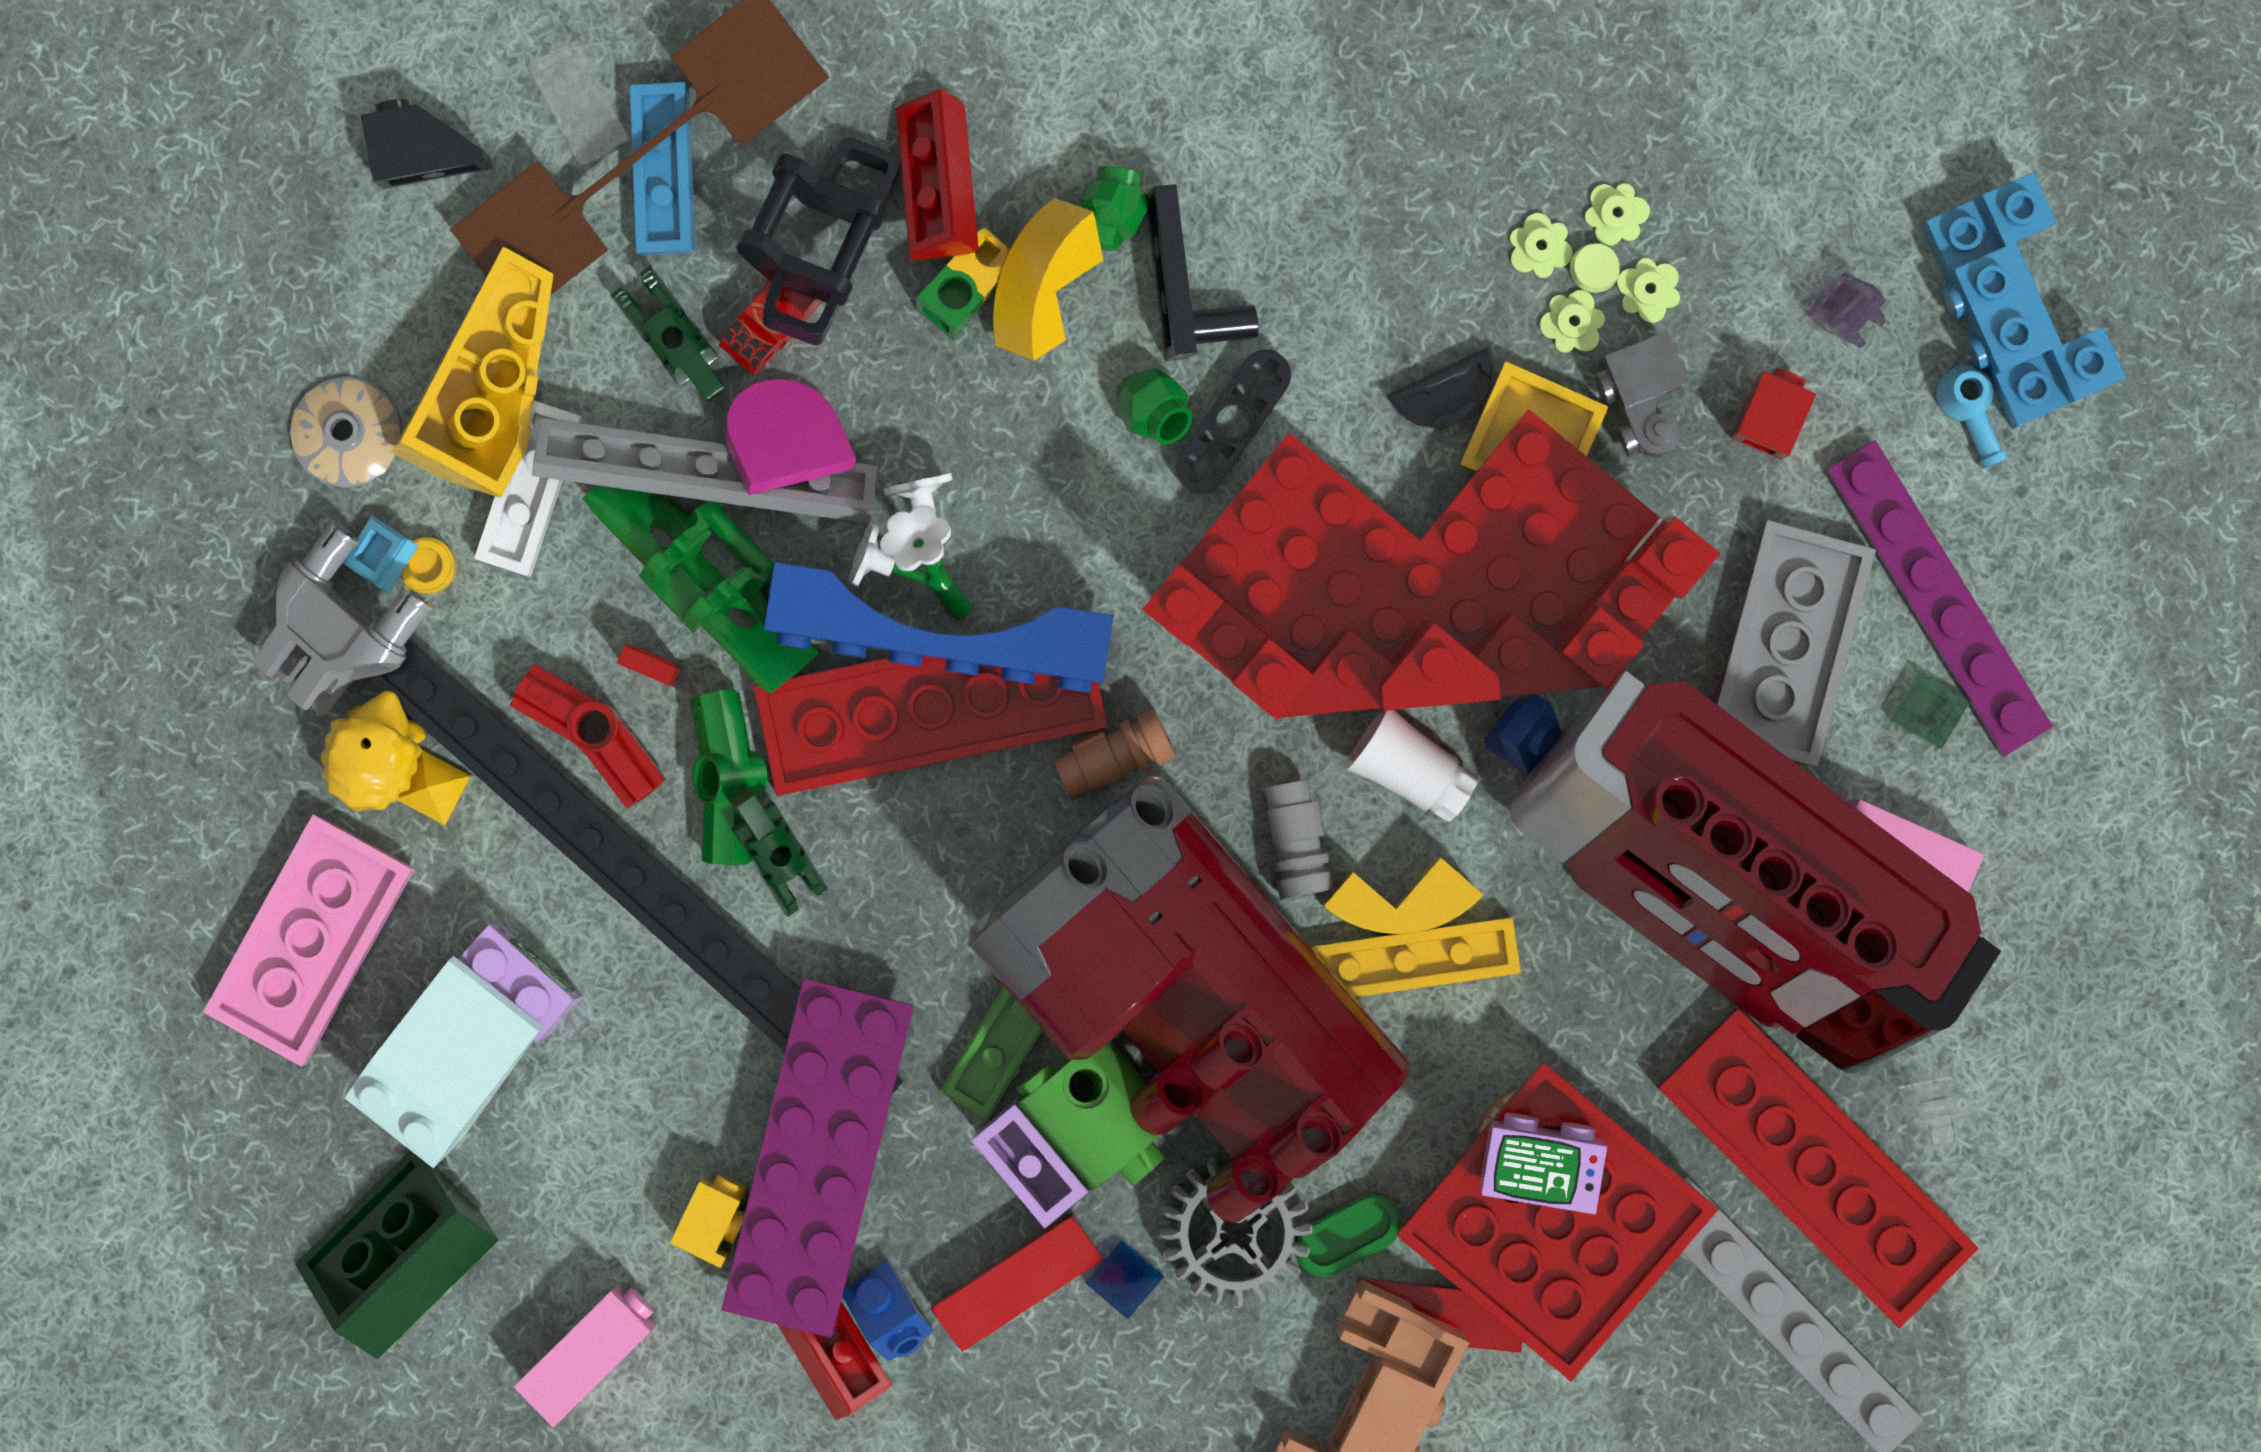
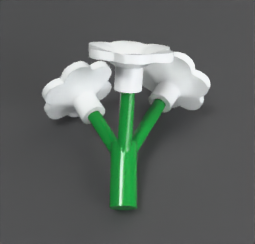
M952 473L883 489L885 496L899 495L909 498L912 511L910 513L897 512L891 516L887 523L889 532L880 541L881 550L877 544L879 525L868 524L863 539L856 550L847 585L857 588L862 577L870 570L886 576L893 572L928 585L954 619L960 620L971 612L973 605L944 570L942 556L944 554L943 544L950 538L951 528L945 519L937 518L932 493L938 487L953 480ZM923 564L927 572L919 570L917 567Z

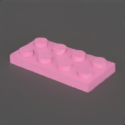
M313 814L203 1012L297 1065L305 1066L415 868L320 815Z

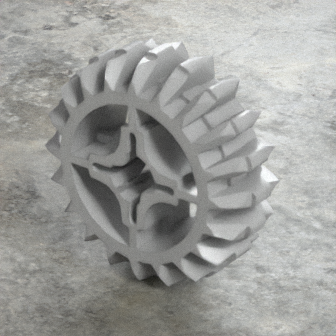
M1214 1157L1208 1158L1206 1162L1211 1176L1203 1180L1195 1168H1190L1187 1170V1176L1189 1181L1195 1186L1192 1191L1189 1192L1179 1184H1174L1171 1189L1172 1194L1183 1201L1181 1208L1172 1204H1164L1162 1208V1214L1177 1220V1225L1161 1227L1160 1237L1167 1240H1178V1244L1170 1246L1163 1251L1166 1261H1173L1183 1257L1185 1262L1175 1269L1174 1277L1180 1281L1192 1272L1195 1273L1197 1277L1190 1287V1293L1194 1296L1202 1293L1207 1283L1212 1285L1210 1301L1213 1305L1221 1303L1224 1290H1232L1233 1306L1241 1308L1244 1302L1242 1290L1252 1289L1254 1300L1257 1304H1262L1265 1302L1262 1284L1269 1281L1273 1290L1281 1294L1285 1290V1286L1277 1275L1278 1272L1282 1269L1293 1277H1298L1301 1272L1296 1263L1289 1260L1290 1254L1300 1257H1307L1309 1255V1247L1296 1243L1294 1239L1295 1236L1311 1234L1312 1225L1304 1221L1294 1222L1293 1217L1304 1214L1309 1210V1207L1305 1200L1288 1204L1287 1199L1298 1190L1297 1184L1292 1180L1275 1198L1241 1221L1236 1222L1241 1223L1245 1219L1247 1221L1250 1220L1252 1228L1245 1229L1246 1235L1250 1236L1247 1240L1249 1246L1254 1251L1253 1253L1248 1250L1244 1243L1240 1244L1235 1238H1231L1227 1242L1225 1240L1222 1241L1220 1233L1226 1232V1227L1222 1225L1224 1220L1213 1212L1206 1196L1207 1185L1211 1178L1219 1171V1166ZM1202 1200L1213 1216L1216 1226L1211 1236L1204 1241L1205 1244L1196 1251H1193L1188 1237V1228L1191 1216ZM1278 1209L1283 1223L1282 1239L1277 1252L1269 1260L1257 1243L1256 1235L1258 1229L1268 1220L1267 1217ZM1235 1253L1241 1255L1256 1271L1245 1275H1226L1210 1269L1206 1264L1213 1259L1217 1260L1225 1254Z

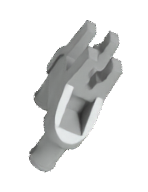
M333 520L329 521L327 528L304 559L290 560L280 574L276 591V626L251 662L265 676L272 678L276 674L283 682L290 683L311 658L287 693V696L301 709L308 710L311 707L318 714L324 716L354 680L382 675L399 668L406 659L405 652L407 649L404 644L427 613L431 612L434 608L429 601L424 602L426 598L408 586H403L400 594L376 625L369 622L332 587L334 584L331 580L332 576L353 548L357 547L360 543L356 536H351L352 532Z

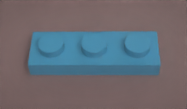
M686 82L629 85L632 153L690 109L689 85ZM691 119L633 164L636 253L640 256L696 253Z

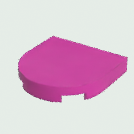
M784 379L758 382L744 389L734 399L729 408L725 428L726 444L748 495L854 469L856 457L833 407L825 397L807 385Z

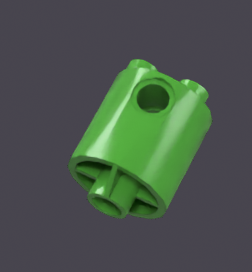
M1112 1040L1088 1059H1067L1059 1051V1055L1064 1059L1054 1070L1049 1064L1043 1068L1040 1067L1016 1088L1017 1092L1023 1097L1018 1102V1105L1090 1190L1103 1184L1118 1171L1131 1186L1134 1185L1166 1157L1153 1142L1160 1135H1153L1144 1131L1138 1126L1132 1115V1098L1136 1091L1147 1081ZM1073 1074L1083 1078L1088 1085L1089 1093L1084 1103L1077 1101L1069 1091V1081Z

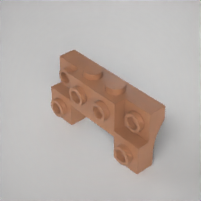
M1360 1279L1336 1327L1340 1340L1372 1354L1326 1445L1285 1428L1273 1452H1420L1418 1443L1426 1427L1433 1428L1439 1421L1445 1406L1443 1394L1470 1343L1465 1332L1415 1310L1410 1301Z

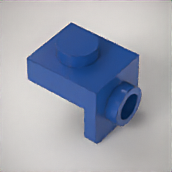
M1530 694L1524 704L1519 701H1513L1486 736L1484 743L1488 750L1529 774L1541 757L1551 749L1561 732V728L1551 703L1536 694Z
M887 1260L844 1288L842 1297L869 1345L887 1361L914 1352L922 1344L923 1339L934 1331L929 1320L919 1312L896 1270Z

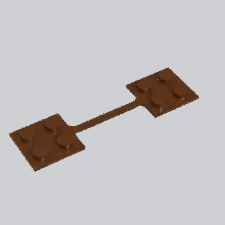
M742 0L671 55V58L696 91L695 103L680 117L581 194L570 195L562 191L537 160L449 230L486 276L504 246L553 273L552 295L608 251V248L585 220L583 208L586 201L701 112H709L716 115L741 147L830 77L771 0Z

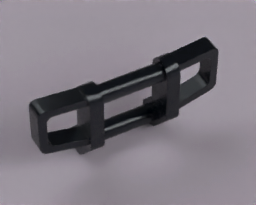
M850 137L842 139L821 174L816 172L801 158L790 154L779 156L772 171L775 180L752 229L743 232L736 248L741 257L766 279L771 281L763 309L762 322L765 327L811 345L817 346L823 343L840 306L845 305L853 289L850 280L873 230L881 227L887 214L885 206L899 176L901 164L899 156ZM856 161L882 171L885 174L875 198L833 182L846 162ZM792 195L809 208L851 223L830 270L786 254L785 250L772 240ZM782 287L827 303L819 320L815 323H808L778 311L776 307Z

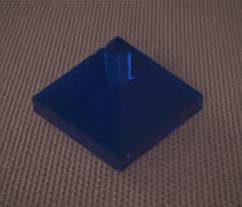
M1121 1239L1085 1283L1125 1318L1129 1319L1164 1278V1275Z

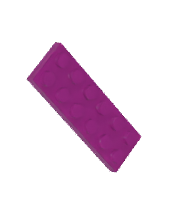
M803 978L721 1311L832 1338L914 1004Z

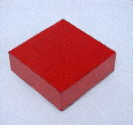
M628 644V646L624 645L617 664L672 687H675L682 671L681 665L631 644Z

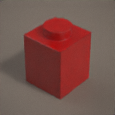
M1775 368L1773 374L1766 371L1762 372L1753 383L1730 438L1779 460L1785 459L1792 452L1816 393L1804 388L1806 383L1804 378L1787 370Z

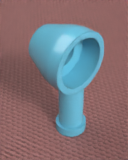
M1960 365L1948 370L1940 378L1936 387V401L1940 410L1947 417L1966 423L1981 458V461H1979L1982 469H1985L2008 459L2006 451H2002L1986 414L1993 399V385L1988 375L1981 369L1979 370L1977 367L1970 365ZM1963 381H1971L1977 386L1978 395L1975 400H1968L1961 394L1960 386Z

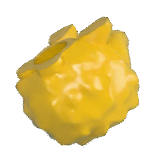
M384 691L363 705L355 706L347 712V718H338L331 722V732L325 737V748L321 753V761L324 765L322 776L327 782V792L340 799L353 811L385 810L390 803L397 802L399 793L410 789L411 777L417 772V758L422 753L419 743L425 740L426 733L413 719L407 720L396 693Z

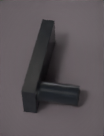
M1177 184L1154 186L1147 193L1150 198L1147 216L1165 362L1189 359L1197 353L1196 344L1257 338L1258 317L1253 304L1192 311Z

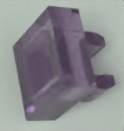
M1843 273L1810 309L1807 315L1820 329L1862 348L1866 342L1859 335L1858 331L1868 320L1879 326L1886 322L1883 312L1879 309L1886 299L1874 285Z

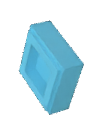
M372 515L358 536L360 543L357 547L353 548L343 564L378 588L389 593L419 545Z

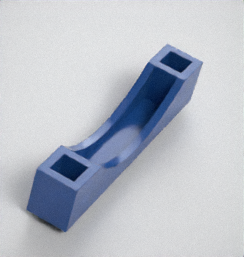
M775 562L764 630L769 633H776V644L782 646L809 649L811 639L833 642L832 653L866 658L867 648L890 651L888 662L922 667L923 657L946 660L944 671L978 676L979 665L1002 669L1001 680L1034 685L1035 675L1038 674L1057 677L1056 688L1090 693L1092 683L1103 685L1114 615L1057 606L1032 621L1004 631L970 636L936 634L905 626L876 612L852 594L832 571Z

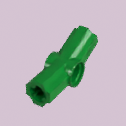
M735 689L699 694L689 700L700 754L693 766L692 780L695 794L703 803L702 861L709 864L746 865L752 860L731 829L741 821L727 800L726 795L744 783L759 800L763 797L767 787L766 765L760 754L750 750L740 692H736Z

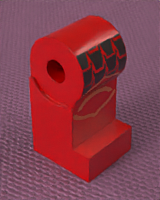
M766 279L767 283L745 311L734 321L719 343V347L752 376L759 373L779 349L782 350L792 338L765 327L762 322L764 304L771 285V281ZM782 287L776 308L784 314L806 322L823 302Z

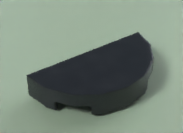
M1488 348L1386 395L1385 398L1398 415L1416 426L1440 429L1460 424L1479 409L1489 392L1493 368Z

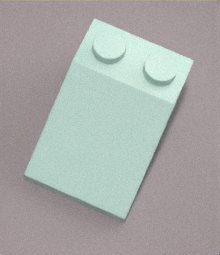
M453 956L376 1052L345 1096V1099L434 1169L464 1138L543 1026Z

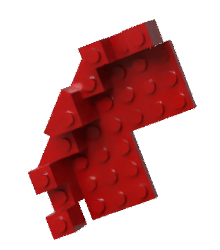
M1528 409L1420 540L1292 434L1288 433L1142 610L1184 645L1190 646L1230 679L1235 687L1277 721L1283 717L1377 708L1387 711L1501 700L1500 697L1597 687L1608 689L1645 645L1641 641L1642 637L1675 598L1683 599L1721 553L1676 516L1665 517L1629 561H1625L1660 517Z

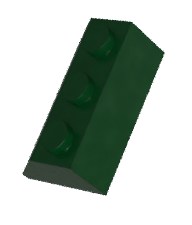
M410 1150L295 1263V1266L334 1332L374 1358L379 1359L499 1239L480 1210L437 1166L433 1169Z

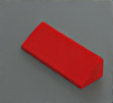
M940 88L896 107L909 258L913 260L967 255L979 250L965 107L961 100Z
M1072 1212L932 1303L930 1309L963 1352L1104 1259Z
M842 1301L832 1338L777 1324L835 1420L851 1415L893 1386Z

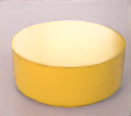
M430 537L413 540L419 546L400 575L402 581L408 587L423 594H435L446 589L453 581L457 570L456 558L451 548L444 542Z

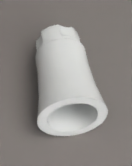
M1382 708L1367 726L1345 764V770L1387 788L1423 811L1430 809L1448 822H1451L1464 808L1479 780L1475 774L1458 764L1459 759L1420 733L1396 710L1384 711Z

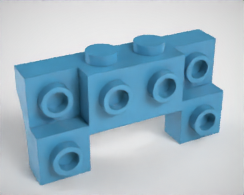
M2035 172L1989 191L1970 202L1921 224L1947 283V286L1942 288L1945 304L1954 318L1962 316L1970 334V337L1965 339L1968 355L1975 367L1979 370L1985 368L2012 429L2127 378L2104 327L2062 345L2020 252L2017 242L2057 224Z

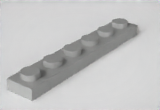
M540 418L532 476L869 524L871 523L878 466L855 463L853 470L748 495L727 444Z
M1684 1175V1176L1682 1177V1178H1684L1688 1183H1690L1694 1188H1696L1701 1194H1703L1707 1199H1709V1198L1688 1178V1176ZM1720 1209L1682 1252L1875 1452H1892L1924 1420Z

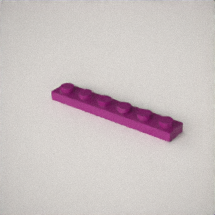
M1876 440L1826 469L1825 473L1871 547L1876 549L1877 557L2000 755L2007 756L2051 729L2053 725Z

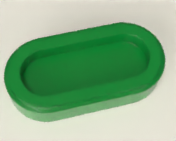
M1369 1192L1362 1194L1309 1222L1312 1225V1233L1306 1236H1297L1296 1243L1308 1246L1310 1252L1307 1257L1297 1256V1259L1307 1272L1315 1276L1328 1277L1335 1275L1391 1245L1398 1237L1396 1236V1231L1402 1225L1400 1211L1389 1197L1381 1193Z

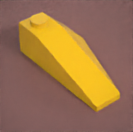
M503 246L417 403L392 454L441 480L499 498L503 496L528 448L531 429L529 425L533 398L536 395L537 372L542 340L545 335L553 273Z

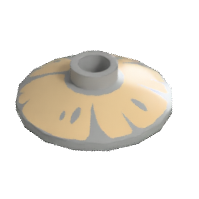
M345 376L324 380L305 393L293 412L289 433L293 453L307 473L326 485L351 488L369 484L388 470L397 457L392 454V451L402 434L399 412L384 391L367 380ZM339 421H349L353 427L352 435L347 440H337L333 433L334 426Z

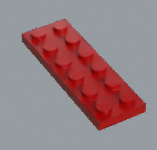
M923 657L922 667L888 662V658L793 677L771 695L759 685L754 686L775 793L776 796L1108 728L1099 684L1092 683L1090 693L1069 691L1056 688L1057 677L1036 674L1034 685L1001 680L1002 669L979 665L978 676L944 671L946 660Z
M1735 1007L1656 1086L1898 1328H1901L1979 1249L1738 1008Z

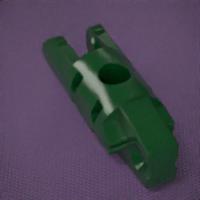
M650 265L639 274L642 277L644 286L651 295L658 298L664 309L647 321L639 311L637 302L622 287L610 296L642 339L654 350L676 384L681 387L691 380L706 401L711 402L726 390L709 367L719 359V356L706 338L694 327L682 306ZM672 329L681 330L684 334V340L677 348H668L665 344V336Z
M744 783L726 795L727 800L741 821L731 829L743 849L750 856L760 876L786 916H791L799 908L796 904V898L784 883L795 878L798 874H801V879L806 887L814 892L817 897L828 890L815 866L795 838L785 818L773 801L762 806L756 795Z

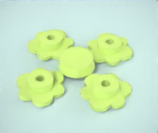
M1622 183L1616 189L1607 184L1594 188L1590 195L1592 207L1586 211L1584 218L1589 226L1596 227L1595 236L1600 243L1583 245L1574 255L1571 246L1564 241L1568 235L1566 226L1562 223L1551 224L1550 219L1542 213H1534L1528 216L1523 228L1513 230L1510 235V243L1515 247L1511 255V263L1517 271L1527 273L1533 270L1539 278H1547L1552 274L1554 267L1561 268L1570 262L1571 277L1575 284L1582 289L1573 292L1568 298L1563 295L1554 296L1549 303L1551 311L1546 313L1540 320L1542 334L1549 339H1555V347L1562 353H1568L1574 347L1579 351L1588 352L1593 350L1599 342L1597 329L1603 326L1605 316L1602 311L1594 309V299L1588 292L1599 293L1606 291L1617 281L1619 291L1625 295L1622 300L1623 309L1631 314L1638 312L1640 318L1647 323L1660 321L1666 313V308H1673L1679 303L1680 295L1674 289L1679 280L1675 267L1670 264L1656 266L1652 259L1643 258L1637 263L1636 269L1630 268L1620 273L1619 259L1616 253L1608 247L1617 244L1621 238L1626 241L1635 240L1640 234L1639 225L1644 223L1649 217L1650 207L1643 198L1634 197L1635 191L1630 184ZM1613 209H1619L1622 213L1621 217H1615L1612 213ZM1538 241L1545 243L1546 248L1544 250L1537 248L1536 243ZM1648 284L1652 285L1654 293H1647L1645 286ZM1570 317L1578 319L1577 326H1572L1569 323Z

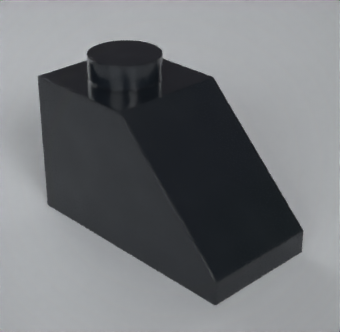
M406 99L380 102L375 105L376 112L361 115L372 179L382 189L493 169L491 158L481 148L418 105L409 106V101Z

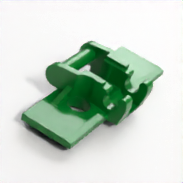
M598 485L582 498L598 519L644 565L643 570L639 574L640 579L692 633L703 627L769 695L820 654L811 644L809 649L777 645V634L764 630L769 599L762 592L771 586L775 562L722 509L725 503L706 501L688 516L669 495ZM650 528H658L666 532L673 541L671 545L666 547L656 542L650 533ZM708 528L743 562L747 569L742 566L726 578L703 555L704 552L701 550L704 542L712 534ZM728 609H736L744 613L750 621L751 628H742L735 624L728 614Z

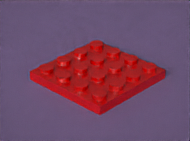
M1542 1060L1492 1120L1504 1121L1505 1113H1515L1539 1119V1128L1560 1131L1562 1123H1575L1595 1128V1137L1603 1138L1607 1145L1596 1214L1481 1195L1479 1183L1489 1129L1488 1123L1396 1231V1236L1571 1382L1719 1209Z

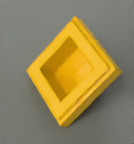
M422 750L421 755L417 758V772L411 777L410 789L399 793L397 801L446 825L472 775Z

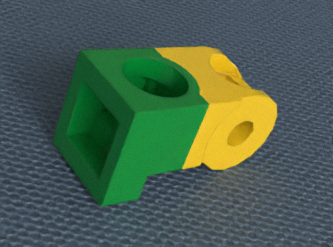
M985 227L977 232L979 250L967 255L954 256L916 299L915 309L953 341L990 298V293L997 287L1004 262L1010 251L1006 244Z

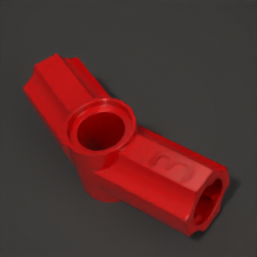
M532 665L514 692L509 706L568 739L581 749L627 809L645 799L667 780L624 724L620 713L613 706L597 700L539 665ZM594 711L602 712L607 717L610 726L607 737L599 743H591L587 740L582 730L584 719Z

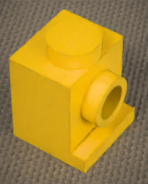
M717 1174L714 1181L704 1177L699 1181L670 1244L721 1268L731 1251L722 1248L721 1245L724 1240L734 1244L741 1231L745 1212L739 1208L748 1188L744 1184L722 1174Z

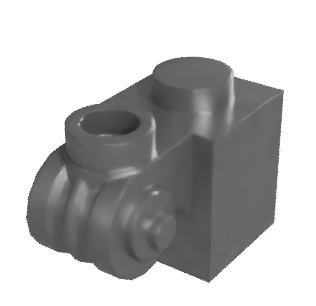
M1667 330L1607 354L1598 361L1602 371L1595 373L1596 383L1605 403L1608 405L1615 402L1624 422L1616 425V431L1622 448L1628 457L1637 453L1653 458L1660 457L1674 449L1680 441L1681 428L1677 419L1670 414L1656 413V403L1659 397L1681 389L1689 383Z

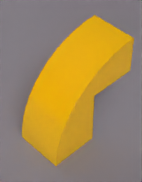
M1054 198L1044 205L1025 225L1004 262L996 289L993 311L996 347L1035 361L1066 340L1056 291L1103 261L1094 211Z
M1436 857L1394 907L1351 871L1324 901L1322 906L1344 921L1363 929L1388 934H1408L1433 929L1450 922L1471 908L1484 894L1442 858Z

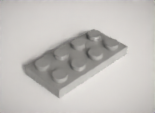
M1766 520L1763 522L1715 703L1793 762L1818 767L1876 549Z

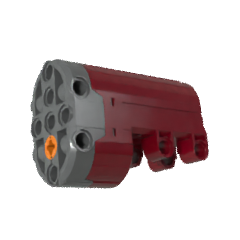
M1148 775L1144 777L994 906L969 930L968 945L1067 1059H1088L1121 1031L1126 1034L1157 1070L1136 1091L1132 1098L1131 1111L1138 1126L1150 1134L1164 1135L1194 1113L1232 1157L1211 1178L1206 1191L1208 1204L1213 1212L1228 1222L1241 1221L1275 1198L1293 1178L1307 1176L1336 1156L1402 1086L1409 1076L1410 1061L1161 776Z

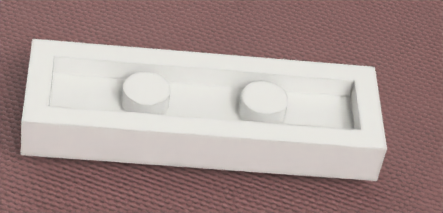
M534 400L529 425L531 429L528 448L501 498L494 497L474 557L476 560L528 577L532 576L563 480L532 476L540 418L582 423L583 417Z

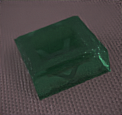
M1919 673L1892 717L1891 722L1936 749L1942 750L1970 701L1924 673Z

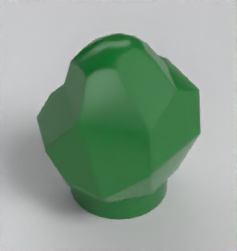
M1115 166L1098 167L1096 181H1091L1083 190L1081 207L1094 211L1101 250L1113 251L1119 248L1124 240L1132 238L1147 212L1150 198L1146 192L1140 189L1142 174L1137 171Z
M1152 368L1139 373H1133L1125 377L1119 384L1116 394L1117 408L1128 432L1155 439L1162 445H1168L1179 440L1188 431L1192 423V412L1186 407L1188 393L1172 377L1162 371Z

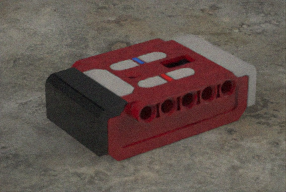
M1625 671L1608 689H1605L1561 730L1551 749L1541 757L1510 803V817L1513 824L1523 834L1559 861L1565 862V865L1569 867L1573 881L1580 889L1758 1022L1767 1027H1783L1792 1035L1796 1034V1038L1836 1068L1846 1073L1864 1071L1949 1028L1957 1021L2001 953L2000 949L1985 938L1980 937L1982 932L1973 895L1685 680L1649 684L1645 687V684Z

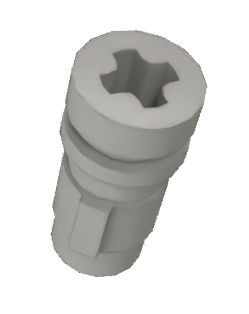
M1308 780L1265 788L1270 832L1278 857V862L1273 863L1275 874L1281 873L1282 880L1277 881L1280 901L1334 891L1331 871L1326 872L1324 866L1330 863L1328 853L1322 854L1319 837L1325 836L1319 801L1312 802Z

